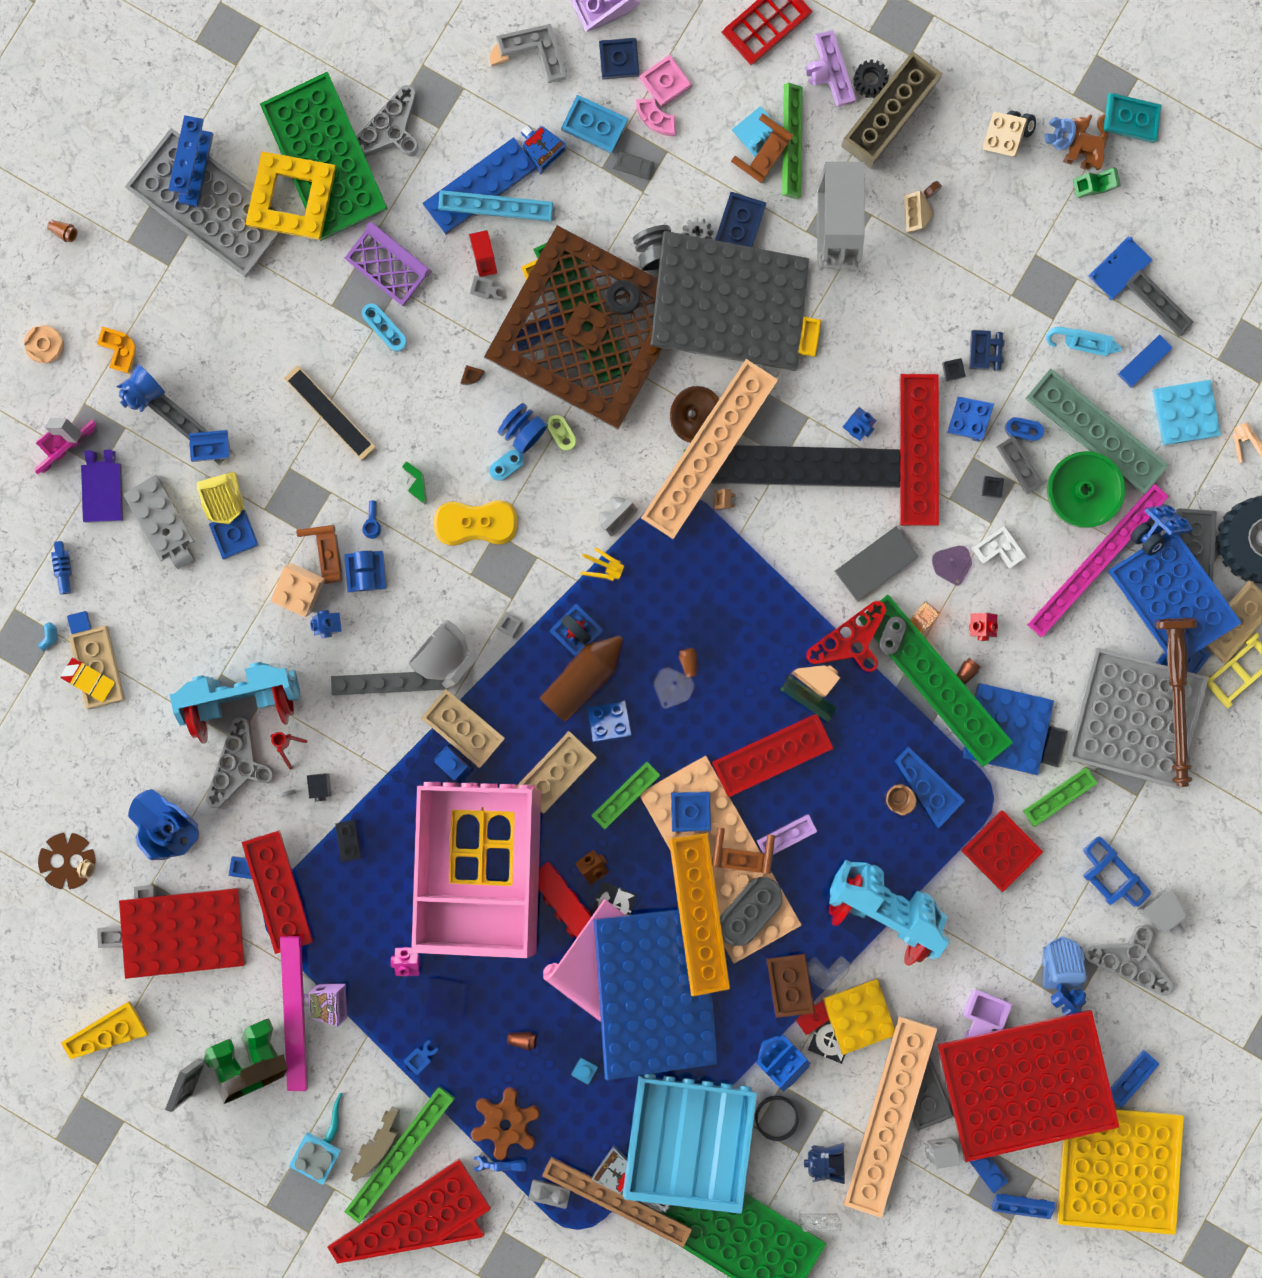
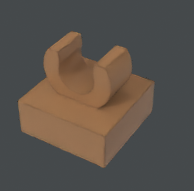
M731 489L715 490L713 509L725 510L735 507V504H731V498L736 497V494L731 493Z

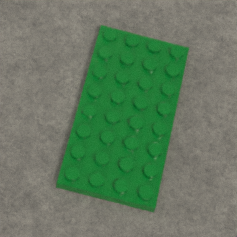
M328 72L260 103L282 155L332 164L337 167L320 241L388 210ZM292 178L306 209L312 182Z
M744 1192L742 1214L674 1205L670 1206L667 1213L661 1211L692 1228L684 1247H682L683 1249L730 1278H807L826 1246L825 1241Z

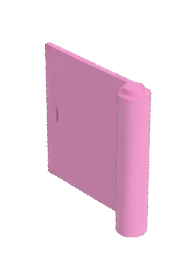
M605 899L560 963L549 964L543 971L544 980L600 1022L594 919L625 916V914Z

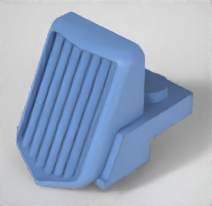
M1061 936L1049 942L1047 947H1043L1044 989H1057V985L1061 983L1066 988H1083V982H1086L1087 975L1082 946H1079L1077 942Z

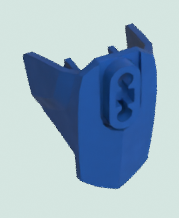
M153 789L146 790L133 799L128 817L138 827L137 835L135 836L137 846L149 860H167L171 857L185 855L198 840L199 829L196 821L179 806L170 803ZM169 825L172 827L171 832L168 830ZM186 837L188 839L187 845L183 843L182 838Z

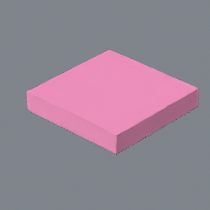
M671 55L639 76L661 108L692 87V84Z

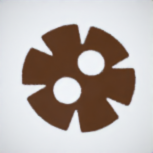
M59 833L49 838L46 843L53 851L41 848L38 856L40 873L52 870L44 880L49 885L58 889L63 888L65 879H67L69 889H75L83 885L87 879L80 878L77 868H73L69 861L73 855L77 854L83 858V862L88 859L95 865L94 850L90 849L82 852L89 842L75 833H71L68 844L65 833ZM55 854H60L64 859L63 865L59 868L53 867L50 863L51 857Z

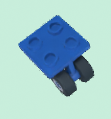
M1170 505L1148 507L1145 512L1155 521V524L1152 527L1147 522L1141 523L1133 530L1130 538L1135 544L1144 543L1142 550L1151 556L1156 554L1165 544V538L1159 534L1162 530H1165L1169 535L1190 533L1193 528Z

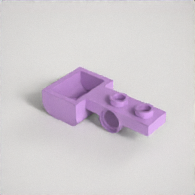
M973 989L963 1012V1016L973 1020L964 1038L992 1032L993 1028L1002 1030L1012 1004Z

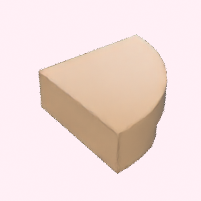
M498 44L493 47L490 54L491 67L509 61L508 55L501 57Z

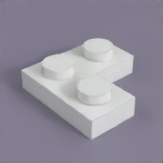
M1005 526L972 548L982 564L996 554L1001 556L1008 568L1013 567L1026 558Z

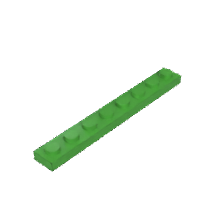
M441 1086L437 1088L344 1212L360 1224L455 1098Z

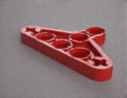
M880 601L870 603L809 648L806 654L807 660L811 664H820L854 658L865 672L874 671L878 666V660L868 646L886 612L885 605ZM873 605L877 607L881 606V614H873L871 617L874 618V620L870 621V617L865 613V611L868 610V613H870L874 609ZM858 616H864L867 619L865 626L860 627L856 624ZM844 627H848L851 630V636L848 638H844L840 634L841 629ZM827 639L835 640L836 646L834 649H827L825 647ZM854 643L862 644L863 651L861 653L853 652L852 645ZM821 644L823 650L828 652V654L824 656L822 652L818 655L819 660L815 658L811 660V651H819L818 645ZM871 658L874 660L875 665L872 669L864 667L863 662L865 659Z

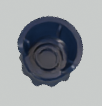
M844 1142L830 1147L811 1146L812 1150L808 1152V1159H804V1168H808L809 1176L815 1177L813 1182L832 1180L845 1184Z

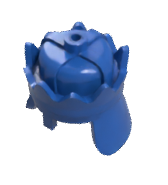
M139 364L128 380L116 386L121 389L119 391V397L122 399L121 405L124 408L128 406L133 410L139 409L140 412H143L152 400L159 398L165 393L158 382Z

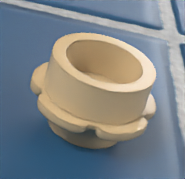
M88 859L80 862L77 867L80 878H90L95 871L94 863H91Z

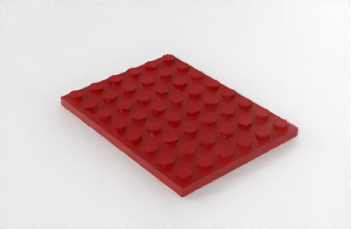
M1092 1010L937 1044L965 1162L1120 1128Z

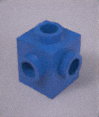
M858 407L843 425V428L852 437L861 441L864 436L868 438L875 430L872 426L877 420L870 413Z
M329 610L318 611L317 615L312 616L310 628L314 631V636L320 635L321 638H330L332 634L342 632L340 612L329 613Z

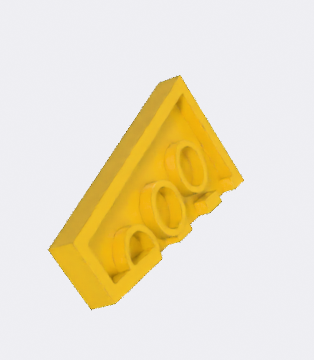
M128 1001L62 1041L61 1045L68 1057L73 1059L147 1036L149 1033L133 1005Z

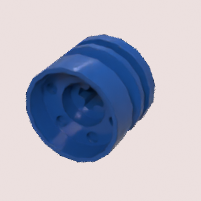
M521 403L505 417L497 431L500 436L506 434L504 438L506 441L515 437L512 446L521 454H525L540 439L548 427V424L539 416L530 420L533 411L531 409L527 410L528 407L525 403Z

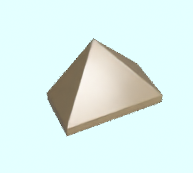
M917 191L904 195L906 232L910 233L924 229L934 212L923 192Z

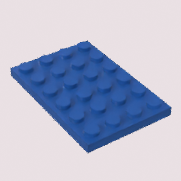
M1166 532L1162 535L1165 538V544L1156 554L1149 556L1140 549L1108 570V573L1166 655L1168 634H1166V629H1157L1155 627V620L1197 619V627L1186 628L1185 633L1187 654L1190 657L1241 624V621L1179 534L1169 535Z

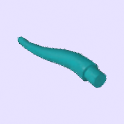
M339 1093L335 1100L330 1127L323 1139L329 1144L334 1140L338 1132V1109L340 1099L343 1096L342 1093Z

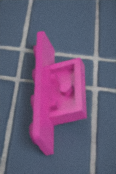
M93 419L80 429L82 432L80 438L84 435L89 436L95 430L96 422ZM49 431L36 441V444L48 457L35 468V473L38 475L40 472L45 473L52 467L51 463L54 460H61L66 455L65 451L71 447L73 449L81 442L80 438L77 443L68 442L61 435H52Z

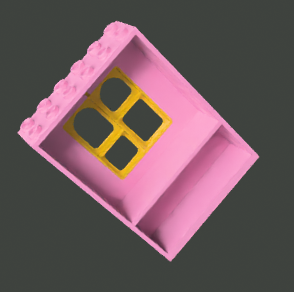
M424 782V786H417L412 953L528 958L536 954L541 789H535V785H519V788H516V784H500V788H497V784L488 783L481 784V787H479V783H462L460 786V783L455 782L443 783V786H441V782ZM465 814H471L479 821V847L477 849H460L456 846L457 823L460 817ZM502 815L509 820L511 826L509 840L488 839V823L492 817ZM489 848L509 849L510 868L508 881H488L486 879L487 850ZM457 857L478 858L477 880L456 879L455 867Z

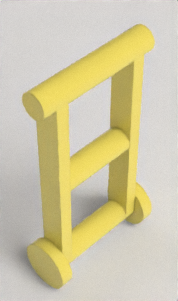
M1258 632L1252 634L1245 641L1247 645L1208 678V688L1226 708L1233 705L1231 701L1262 675L1261 668L1250 677L1237 662L1253 646L1262 655V643L1258 639L1260 636ZM1231 666L1244 683L1227 697L1213 680Z

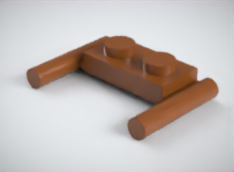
M762 113L759 120L774 131L751 163V166L737 156H734L731 160L733 164L761 184L794 136L764 113Z
M335 525L298 529L296 531L297 537L316 535L321 575L325 578L324 584L342 582V568Z
M717 827L713 867L771 874L775 835H767L765 853L723 848L725 828Z

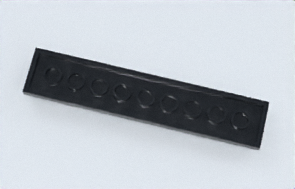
M735 445L712 480V483L900 488V449Z

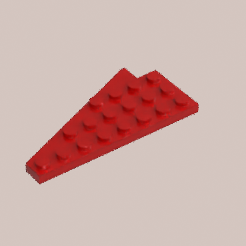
M458 1158L330 1243L327 1248L337 1264L482 1238L485 1234L476 1219L491 1210V1206L460 1158Z

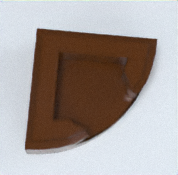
M466 365L461 384L471 385L478 382L485 371Z

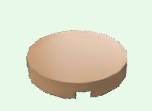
M47 325L32 328L24 339L26 354L38 363L53 362L63 351L61 335L57 330Z

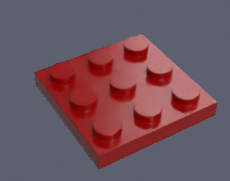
M1000 810L960 850L1002 893L1043 853L1033 840L1003 810Z

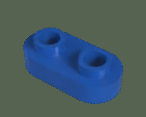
M1013 417L1005 424L1006 433L1018 439L1035 442L1044 434L1043 426L1036 421ZM1016 425L1017 431H1013L1011 426ZM1030 429H1034L1036 434L1031 435Z

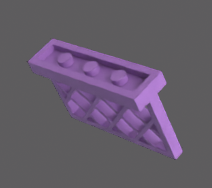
M370 221L366 226L365 232L344 259L400 305L404 306L432 271ZM368 235L374 238L375 247L365 248L364 241ZM386 248L389 252V259L379 260L378 249ZM375 250L376 260L366 261L365 251ZM362 251L363 262L356 263L351 259L355 252ZM401 260L404 270L394 272L393 261ZM390 262L391 272L381 273L380 263ZM377 263L378 274H369L367 264ZM415 272L420 276L415 283L408 284L407 273ZM404 273L405 284L395 285L394 275ZM391 275L392 286H384L381 276ZM406 287V295L401 300L396 295V288Z

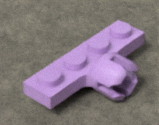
M834 31L816 34L814 39L821 60L810 62L806 67L807 77L812 76L811 79H808L809 83L812 85L829 84L836 107L853 104L856 98Z

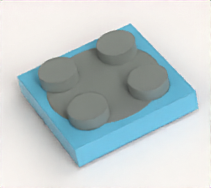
M307 1132L289 1167L323 1185L341 1150Z

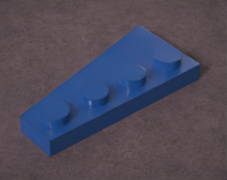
M907 747L894 761L935 826L939 829L965 800L916 753Z

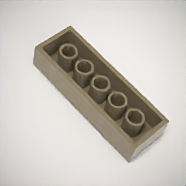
M912 51L844 137L841 147L861 162H865V165L871 169L938 84L943 73Z

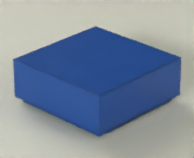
M87 611L67 616L71 634L92 629Z

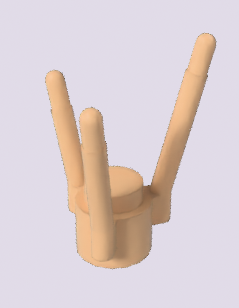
M1247 422L1234 429L1236 434L1232 436L1235 440L1239 462H1243L1239 439L1242 442L1250 439L1262 457V442L1256 436L1249 423Z

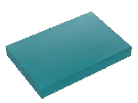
M1109 93L1107 95L1103 131L1155 143L1158 139L1161 104Z

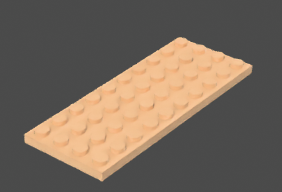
M706 756L647 788L640 795L669 849V839L708 833L713 865L717 827L725 828L723 848L761 853ZM710 792L711 831L672 832L671 793ZM712 866L719 916L722 915L753 879L768 877L777 883L772 872L771 874ZM783 891L780 908L751 942L746 945L733 946L723 940L724 947L733 963L740 961L801 926Z

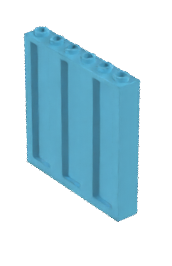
M655 1074L639 1076L622 1195L624 1199L742 1214L757 1093L752 1091V1087L740 1086V1089L732 1088V1084L721 1083V1086H714V1082L702 1081V1084L694 1083L695 1080L683 1078V1081H675V1077L664 1076L663 1079L656 1078Z

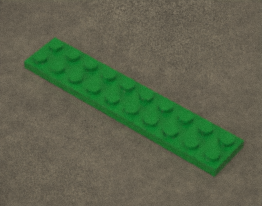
M887 594L880 600L885 605L886 612L873 638L878 644L880 643L886 624L892 617H900L905 621L906 629L899 648L895 653L888 654V656L977 762L984 767L1013 742ZM874 605L872 612H865L870 617V621L874 620L871 617L873 614H881V606L877 607ZM864 616L858 618L863 626L867 624V619ZM894 623L893 628L895 630H898L900 628V625L898 623ZM887 641L886 646L888 648H891L893 646V643L891 641Z

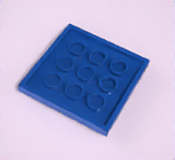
M978 683L975 698L1013 742L988 764L1038 775L1054 700ZM964 746L961 758L977 761Z

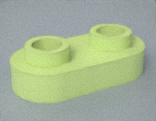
M560 415L551 416L547 421V428L556 444L563 451L572 450L576 445V438L567 422ZM554 423H559L560 427L555 429L553 425ZM569 439L570 443L568 445L563 444V440Z

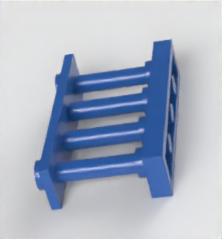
M186 115L183 118L168 190L180 193L178 198L179 204L198 207L214 134L210 131L202 130L204 119Z

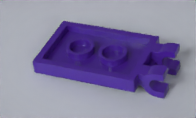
M111 449L104 450L105 461H96L97 452L92 450L84 451L87 465H81L83 522L123 521L121 464L115 463L116 452Z

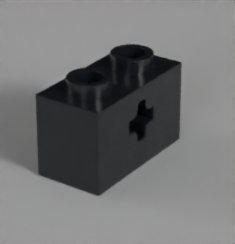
M358 819L335 823L341 862L364 858Z

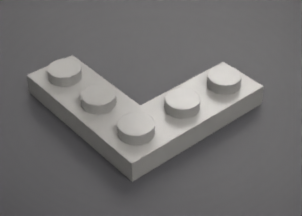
M551 24L496 36L501 57L538 49L547 82L553 83L566 80L567 75Z
M155 885L134 887V898L156 896ZM121 926L97 928L98 948L121 947Z

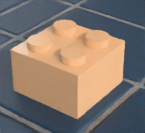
M290 563L283 568L271 602L306 617L313 612L325 578Z

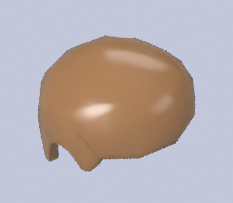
M894 785L887 792L886 803L891 811L900 815H906L911 813L916 807L917 799L915 793L908 786Z

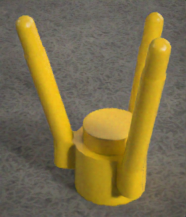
M597 547L594 550L611 561L609 564L587 554H582V557L606 567V573L608 574L581 571V575L605 578L611 581L614 578L619 580L624 565L620 564L621 561L612 558Z

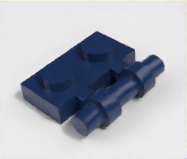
M971 331L969 369L988 370L989 363H994V371H1001V366L1004 363L1002 347L1005 345L1003 332H996L995 339H992L991 331ZM990 346L995 347L994 356L990 355Z

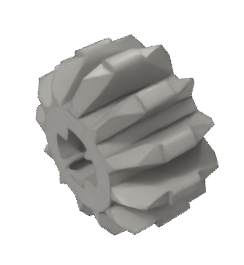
M695 217L694 223L688 220V226H683L685 232L682 234L697 237L695 231H699L700 238L713 240L711 236L714 234V231L710 230V223L705 225L706 220L704 218L701 222H698V217Z

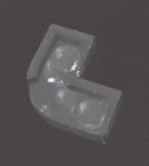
M842 955L829 969L815 956L808 962L810 980L819 988L825 990H833L840 987L856 971Z

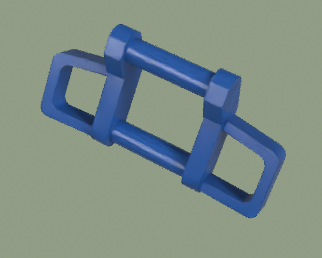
M1095 837L1084 848V854L1094 866L1083 877L1097 888L1106 898L1105 901L1109 905L1123 897L1133 907H1138L1151 895V891L1140 877L1127 867L1117 856L1118 853L1102 837ZM1097 842L1107 851L1100 861L1091 852L1092 847ZM1111 861L1128 878L1113 893L1095 876ZM1135 884L1143 891V895L1138 901H1135L1127 893Z

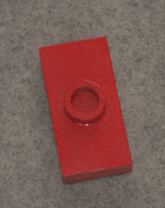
M823 999L814 1005L815 1013L803 1014L795 1018L805 1035H808L830 1020Z

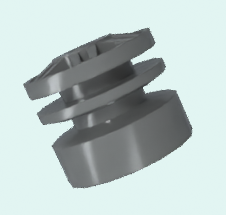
M669 225L647 228L633 237L636 251L643 252L639 255V262L643 271L659 269L663 232H671Z

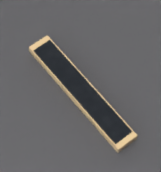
M298 365L284 377L292 388L362 461L376 449Z

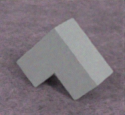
M50 418L45 426L52 435H61L68 442L77 443L82 434L67 418Z

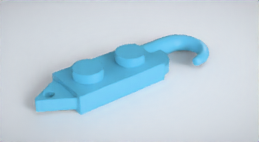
M1065 327L1051 328L1046 334L1047 343L1053 347H1056L1057 344L1052 341L1051 337L1054 334H1061L1066 336V344L1070 349L1103 356L1122 351V347L1113 340V336Z

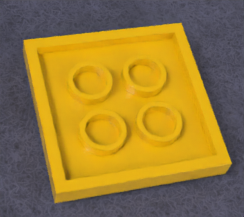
M878 979L870 980L822 998L842 1055L894 1035L895 1028Z

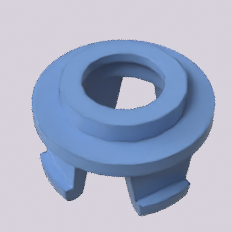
M1054 117L1049 124L1056 129L1054 134L1047 133L1044 135L1045 142L1052 144L1058 150H1065L1075 138L1076 125L1072 119ZM1065 132L1069 133L1067 139L1064 138Z

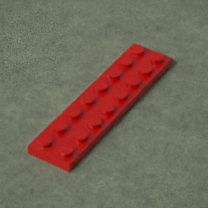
M900 374V526H939V374Z

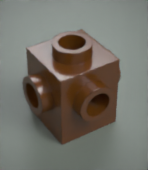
M592 850L575 863L590 885L610 872L606 867L608 862L602 854L598 855L595 850Z

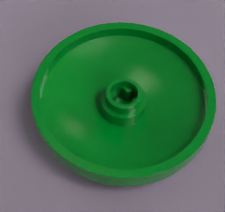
M1082 451L1065 457L1053 468L1047 482V497L1053 512L1062 521L1078 528H1093L1108 522L1120 510L1125 497V482L1117 465L1108 457L1096 452Z

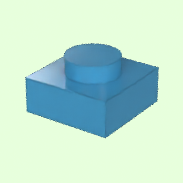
M580 1057L571 1075L589 1084L598 1066Z

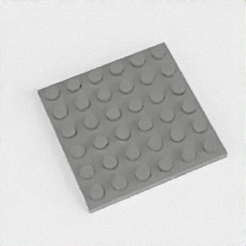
M1095 648L1066 759L1180 789L1177 783L1172 780L1176 777V770L1172 769V766L1176 764L1173 688L1169 684L1168 666ZM1187 672V685L1185 686L1188 756L1209 678Z

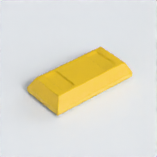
M803 317L799 354L816 357L821 319Z

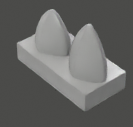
M611 497V505L614 512H600L599 520L601 526L610 537L638 511L633 502L628 498Z
M533 1179L528 1200L566 1209L570 1190L558 1184Z

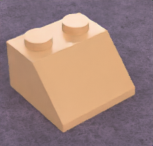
M830 665L827 667L799 668L791 673L820 697L826 696L840 679L837 676L838 671Z

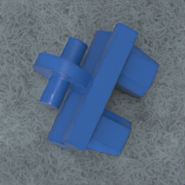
M1062 983L1057 985L1058 992L1051 996L1052 1004L1056 1008L1064 1004L1065 1006L1062 1007L1064 1015L1082 1012V1007L1086 1004L1085 991L1082 989H1072L1069 991Z

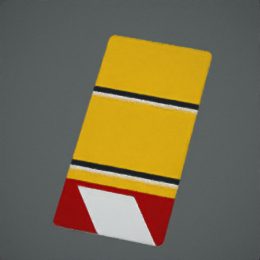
M73 657L60 676L64 681L101 702H104L115 683Z

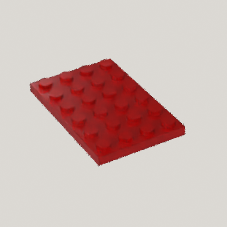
M238 888L119 900L125 979L245 965Z

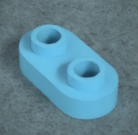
M510 450L495 461L490 467L492 478L497 481H503L516 472L524 464L523 454L517 450ZM517 456L518 460L516 462H512L511 457ZM498 467L503 469L500 474L496 473Z

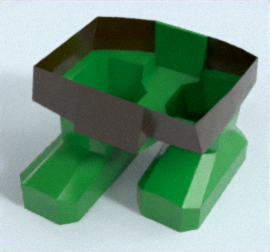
M269 1018L247 1027L243 1032L241 1039L250 1061V1065L241 1068L237 1062L235 1047L231 1039L206 1049L204 1060L208 1068L215 1070L220 1086L219 1094L223 1104L236 1100L284 1077L288 1067L284 1054L278 1056L270 1043L274 1028Z

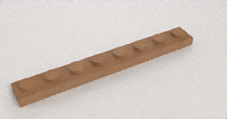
M553 1157L550 1158L542 1174L543 1177L681 1247H684L692 1231L690 1226L640 1201L625 1200L622 1192L618 1194L593 1181L591 1176Z

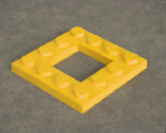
M262 151L245 223L246 226L321 240L337 167L332 164ZM277 176L312 182L305 216L270 210Z

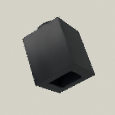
M329 773L307 775L309 799L314 798L315 802L326 801V797L331 796Z

